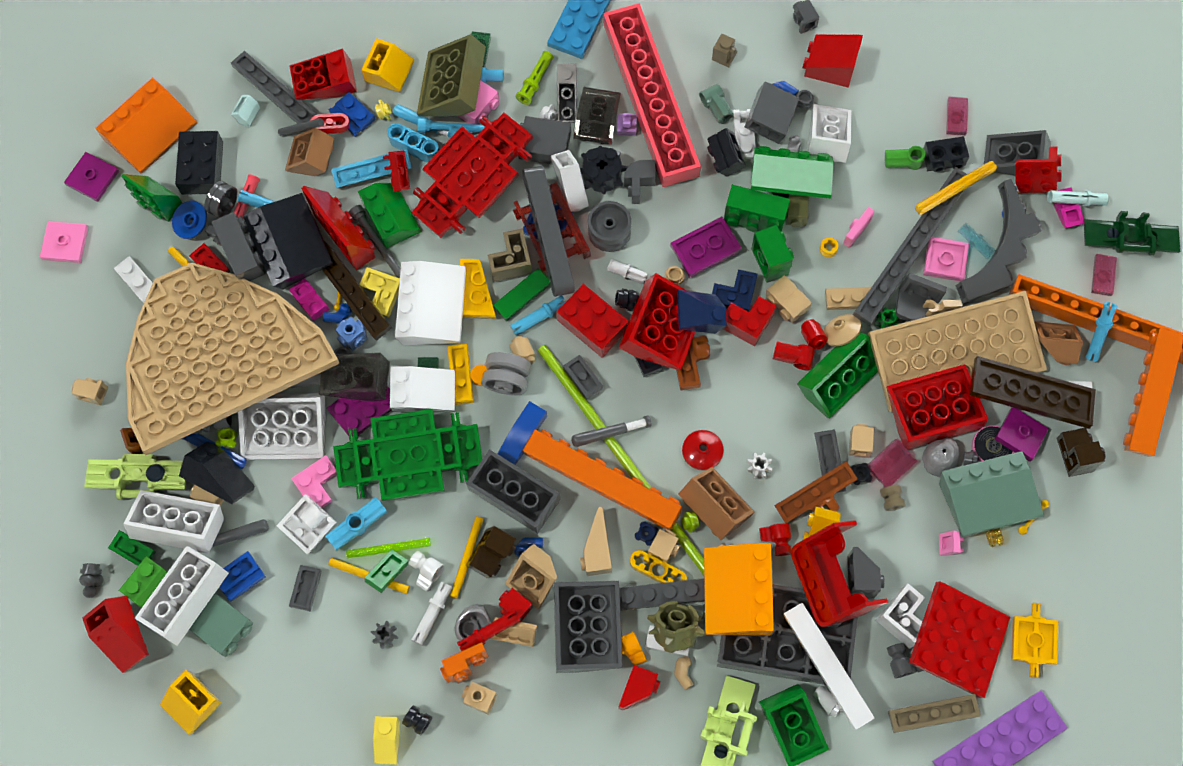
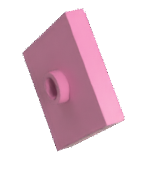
M48 221L40 258L50 261L81 263L88 226L86 224Z

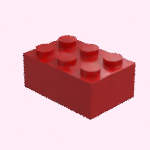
M582 284L556 311L557 321L601 358L624 335L629 323L625 317L585 284Z

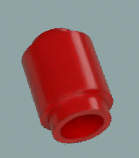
M809 319L801 325V334L809 346L815 349H821L825 346L828 338L819 322Z

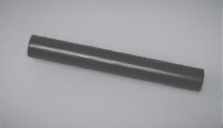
M319 118L278 129L279 136H284L324 125V121Z

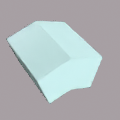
M242 95L231 115L237 119L239 124L250 127L260 106L250 95Z

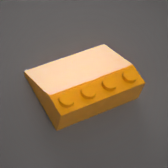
M748 543L704 548L705 635H771L774 631L771 544Z

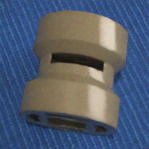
M892 485L880 489L881 497L885 499L883 504L885 511H894L906 506L904 499L900 496L902 492L900 485Z

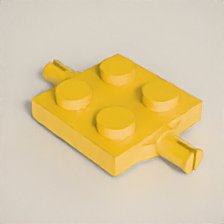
M1031 603V616L1013 617L1011 660L1030 664L1029 677L1039 678V665L1058 664V621L1041 617V604Z

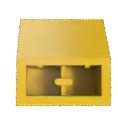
M376 38L362 67L365 82L400 93L414 63V59L395 44Z
M185 670L169 686L160 706L188 735H191L222 702L193 673Z

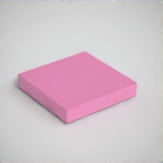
M931 237L927 244L923 275L959 282L963 281L965 278L969 243Z

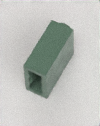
M214 593L189 630L218 653L227 657L228 654L231 655L237 649V643L242 637L245 638L250 633L253 622Z

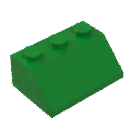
M374 183L358 191L361 202L386 248L421 232L400 191L394 192L391 183Z

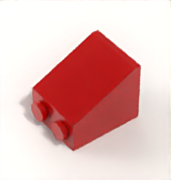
M816 34L814 42H809L807 52L810 53L809 58L805 57L802 68L806 69L804 77L849 88L863 35Z

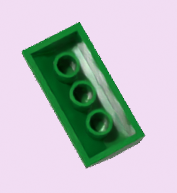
M860 332L852 342L843 346H835L797 383L805 398L829 419L878 372L869 335Z

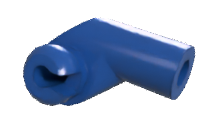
M786 81L773 83L776 87L790 92L794 96L799 92L798 89Z
M343 303L336 313L324 312L323 322L340 323L351 315L352 310L347 303Z
M543 537L523 538L516 545L515 555L519 558L533 544L543 548Z

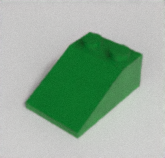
M799 684L759 701L768 725L788 766L798 765L829 750L806 693Z

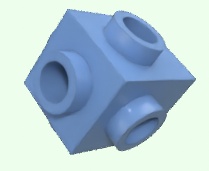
M349 317L347 320L341 321L338 328L335 329L338 334L337 340L342 346H348L353 352L368 339L364 331L366 328L361 321H355L352 317Z

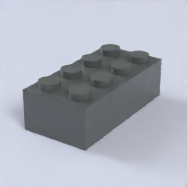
M490 449L466 482L469 491L537 534L561 500L559 492Z

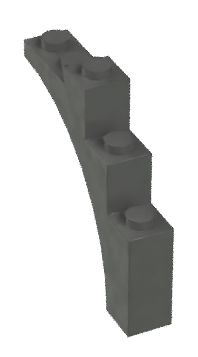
M1012 179L1005 180L998 186L1003 204L1004 219L1002 234L994 254L978 273L956 285L963 304L1011 286L1013 284V277L1006 267L1026 259L1027 250L1021 241L1041 232V223L1035 214L1026 215V207L1020 201L1018 188L1012 182Z

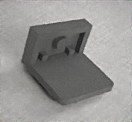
M909 273L899 287L895 315L906 321L928 317L926 313L930 308H923L925 301L933 300L939 303L945 295L947 287Z

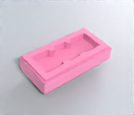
M868 207L859 220L854 219L849 227L851 230L845 237L844 245L847 247L852 246L872 220L874 215L873 209Z

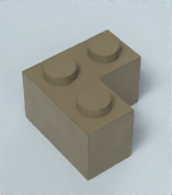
M523 228L503 232L507 251L488 255L494 282L532 273Z

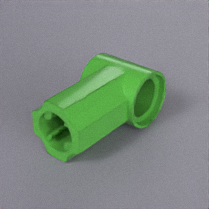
M912 146L909 149L885 150L886 168L908 167L911 170H917L923 165L925 150L920 146ZM912 156H917L919 159H918V160H914V159H912L911 157H912Z

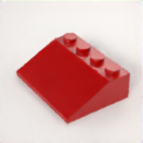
M307 186L301 188L312 214L356 271L376 258L373 251L375 250L374 245L369 239L366 241L363 238V231L358 225H353L351 215L348 211L343 212L340 208L342 204L336 196L332 198L329 192Z
M657 273L646 280L619 348L636 358L681 370L696 332L679 330L677 291L685 289Z
M966 364L886 387L896 427L905 451L930 444L936 440H943L976 431L986 425L988 417L980 398L970 395L972 379Z

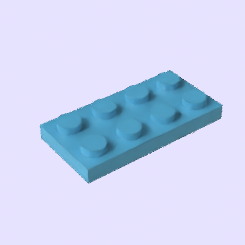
M568 0L547 42V46L582 59L611 0Z

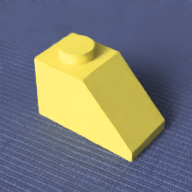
M375 716L373 733L375 764L397 765L400 719L397 717Z

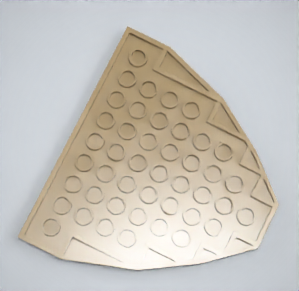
M190 263L154 279L138 315L126 361L128 421L143 453L148 455L339 364V361L322 330L279 294L244 278L239 280L234 274Z

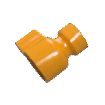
M634 631L621 637L622 655H626L634 665L647 661Z

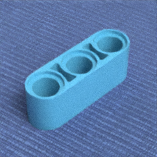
M396 123L388 127L387 134L393 147L399 150L407 149L408 154L428 163L439 151L437 142L401 124Z

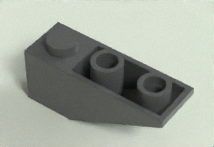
M557 64L558 121L577 123L576 64Z

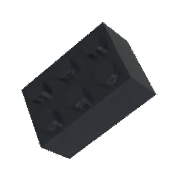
M218 131L179 132L175 185L181 195L208 194L213 185L221 181L223 140Z

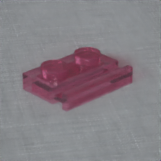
M897 438L866 466H868L874 477L883 484V487L893 485L917 460L911 456V453Z

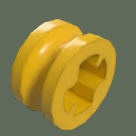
M831 237L823 239L820 245V253L827 258L835 256L838 250V242ZM827 244H830L831 247L834 248H832L831 251H828L826 246Z

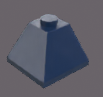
M685 290L677 291L679 330L716 334L727 326L726 307L715 294Z

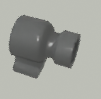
M903 643L887 647L888 654L892 657L890 666L895 679L924 671L909 663L910 657L905 656L906 650Z

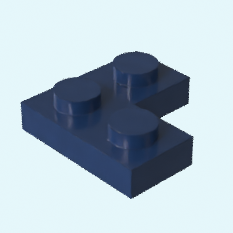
M738 269L734 287L714 283L712 294H715L726 308L733 303L749 312L758 273Z

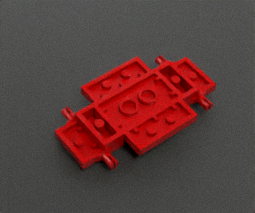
M505 112L493 122L482 116L479 123L485 128L477 137L461 126L423 167V171L435 182L425 193L419 187L415 188L417 192L414 190L413 194L420 201L418 206L412 211V214L440 238L452 227L459 234L463 233L462 230L465 231L466 228L458 220L467 209L480 218L519 176L518 172L509 165L515 157L520 155L526 162L531 159L532 155L525 150V146L533 139L532 134Z

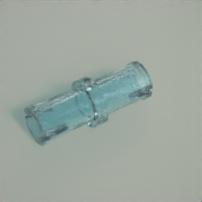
M967 222L957 231L970 243L972 248L975 247L986 259L994 253L995 249L983 239L984 236L976 233Z

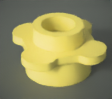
M379 99V104L375 105L378 117L380 119L387 118L388 121L391 120L389 114L392 111L389 104Z

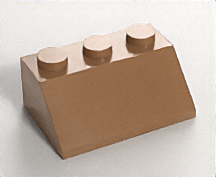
M713 467L691 478L678 493L683 502L697 514V517L720 540L733 533L755 513Z

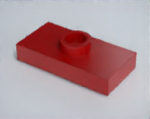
M205 243L189 255L196 264L228 273L231 272Z

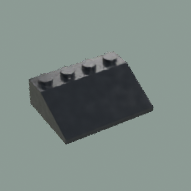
M303 193L260 206L243 215L273 287L283 290L334 264Z

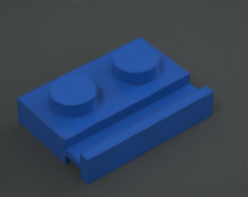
M350 92L336 102L333 108L328 109L330 114L343 113L348 116V131L355 137L358 132L363 131L376 120L375 116Z
M247 551L223 568L229 574L219 587L231 602L266 576L250 552Z

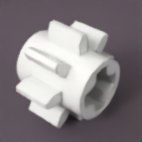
M754 453L753 460H747V464L751 465L747 472H752L754 479L757 476H762L765 479V472L772 471V468L768 466L772 459L767 460L765 453L758 456ZM756 463H759V465H763V468L761 469L759 466L756 467Z

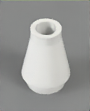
M822 686L815 690L813 696L829 716L832 715L836 718L842 712V709L833 694Z

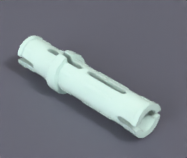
M1050 190L1047 194V201L1049 203L1082 204L1083 206H1105L1108 203V194L1092 193L1088 190L1084 192Z

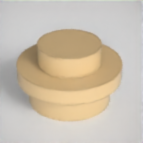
M672 266L665 271V278L676 285L683 282L685 275L680 267Z

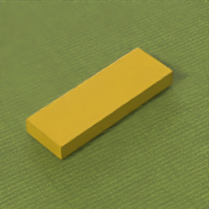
M468 344L447 346L449 370H455V405L474 403Z

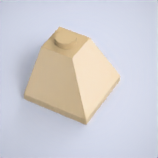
M535 544L531 545L520 555L505 585L509 588H514L531 602L535 608L539 609L557 579L551 557Z

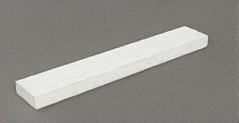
M801 603L784 613L783 616L854 730L873 720V714L804 604Z

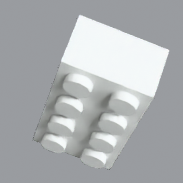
M140 490L123 525L130 539L182 549L188 546L195 551L209 553L224 521V516L219 504Z
M186 546L135 619L178 646L229 573L214 561Z

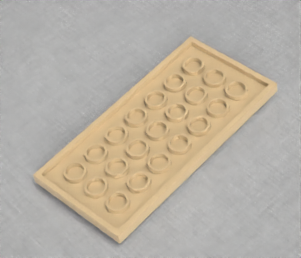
M1026 291L868 332L889 412H892L887 386L966 364L972 379L974 359L977 356L1036 373L1047 370Z

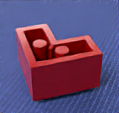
M760 296L749 312L731 303L726 310L727 326L723 330L755 347L773 318L777 305Z

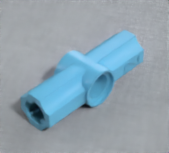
M375 497L357 512L350 513L344 522L325 535V537L335 550L338 551L354 537L363 534L367 527L387 513V510ZM355 520H361L359 527L352 528L351 525Z

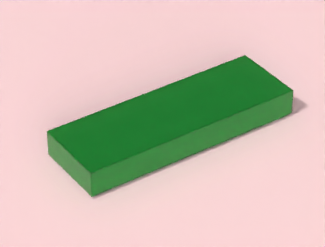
M537 268L493 304V308L505 321L509 320L550 286L549 279Z

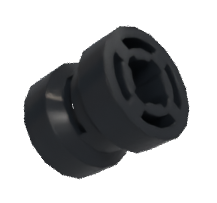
M413 705L405 715L402 724L406 727L412 726L414 731L421 736L429 726L432 716L427 713H420V709Z

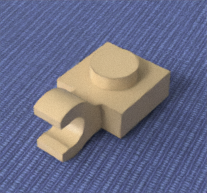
M950 299L942 300L940 304L933 300H926L923 308H930L926 316L963 307L961 300Z

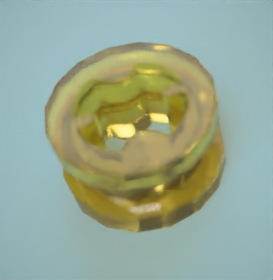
M1000 528L986 531L990 547H995L996 544L999 546L1003 545V536Z

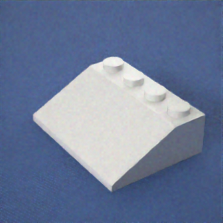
M426 261L401 262L395 338L402 345L461 343L466 277L465 266Z
M325 393L274 394L238 411L241 456L247 460L315 459L324 457Z

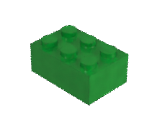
M732 184L725 207L724 220L730 226L744 227L752 232L777 225L781 231L786 219L790 199Z

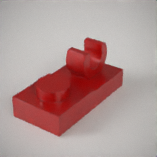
M404 150L388 152L389 155L383 156V159H389L390 166L384 168L385 170H391V184L394 192L409 190L410 184Z

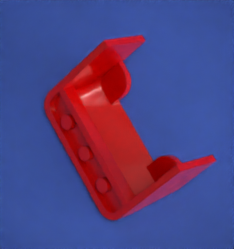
M856 521L833 523L795 544L791 550L793 563L814 618L822 627L831 626L864 615L888 603L887 598L868 601V598L862 593L851 595L836 555L842 553L845 548V540L842 533L856 526Z

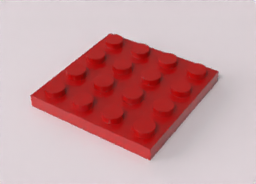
M938 581L935 583L909 663L956 687L975 694L979 698H985L1011 617Z

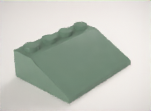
M1022 451L941 472L939 485L961 537L1040 518L1044 515L1031 469Z

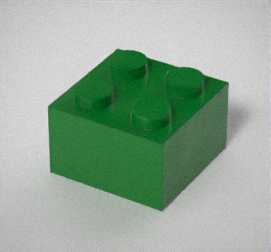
M777 225L755 232L751 247L766 283L779 279L784 275H789L794 259L791 248L786 246L785 234L782 230H779Z

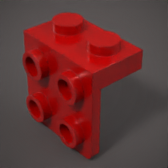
M1058 146L1049 147V159H1023L1015 162V178L1018 193H1048L1050 190L1057 191V182H1061L1062 170H1058V167L1062 164V154H1058Z

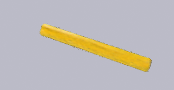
M993 161L987 162L921 201L915 206V210L919 215L926 213L995 172L997 165Z

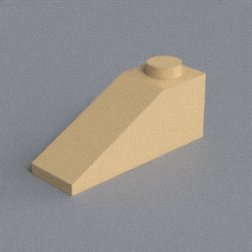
M603 506L597 509L583 551L584 558H580L582 571L586 570L587 576L612 573Z

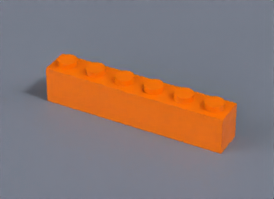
M1161 328L1150 334L1148 344L1151 345L1150 351L1145 354L1143 364L1146 365L1144 373L1140 374L1138 384L1141 385L1139 393L1135 394L1133 405H1136L1135 410L1129 416V433H1126L1123 439L1125 451L1148 457L1155 456L1183 345L1182 333Z

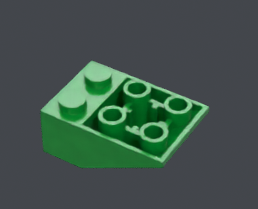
M122 174L121 176L125 181L124 186L131 191V196L138 200L136 203L144 210L150 209L151 213L159 220L163 218L169 222L173 218L176 209L182 204L179 196L149 176Z

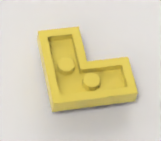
M367 267L360 286L376 292L372 302L383 316L389 318L399 295L400 278Z

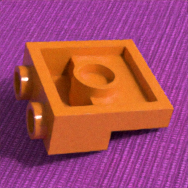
M481 642L442 660L443 667L440 670L447 683L456 681L459 684L468 680V676L472 674L470 665L473 664L474 667L486 662L485 658L489 656Z

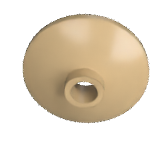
M851 314L841 315L832 319L823 330L828 338L826 343L830 346H843L852 342L860 334L862 324L858 318Z

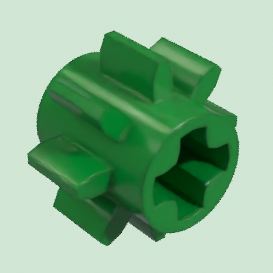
M884 307L883 313L879 312L876 316L879 319L874 324L879 325L880 329L898 325L899 323L896 321H899L900 318L895 315V308L891 310Z

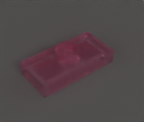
M948 97L946 134L966 136L968 98Z
M1102 254L1095 255L1091 293L1107 296L1113 295L1117 257Z

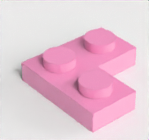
M325 455L291 479L303 496L307 494L321 508L332 502L322 484L337 475L335 467Z

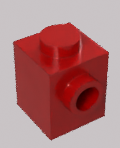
M511 588L510 591H504L499 598V607L502 609L500 613L504 616L514 609L520 622L533 608L532 603L514 588Z

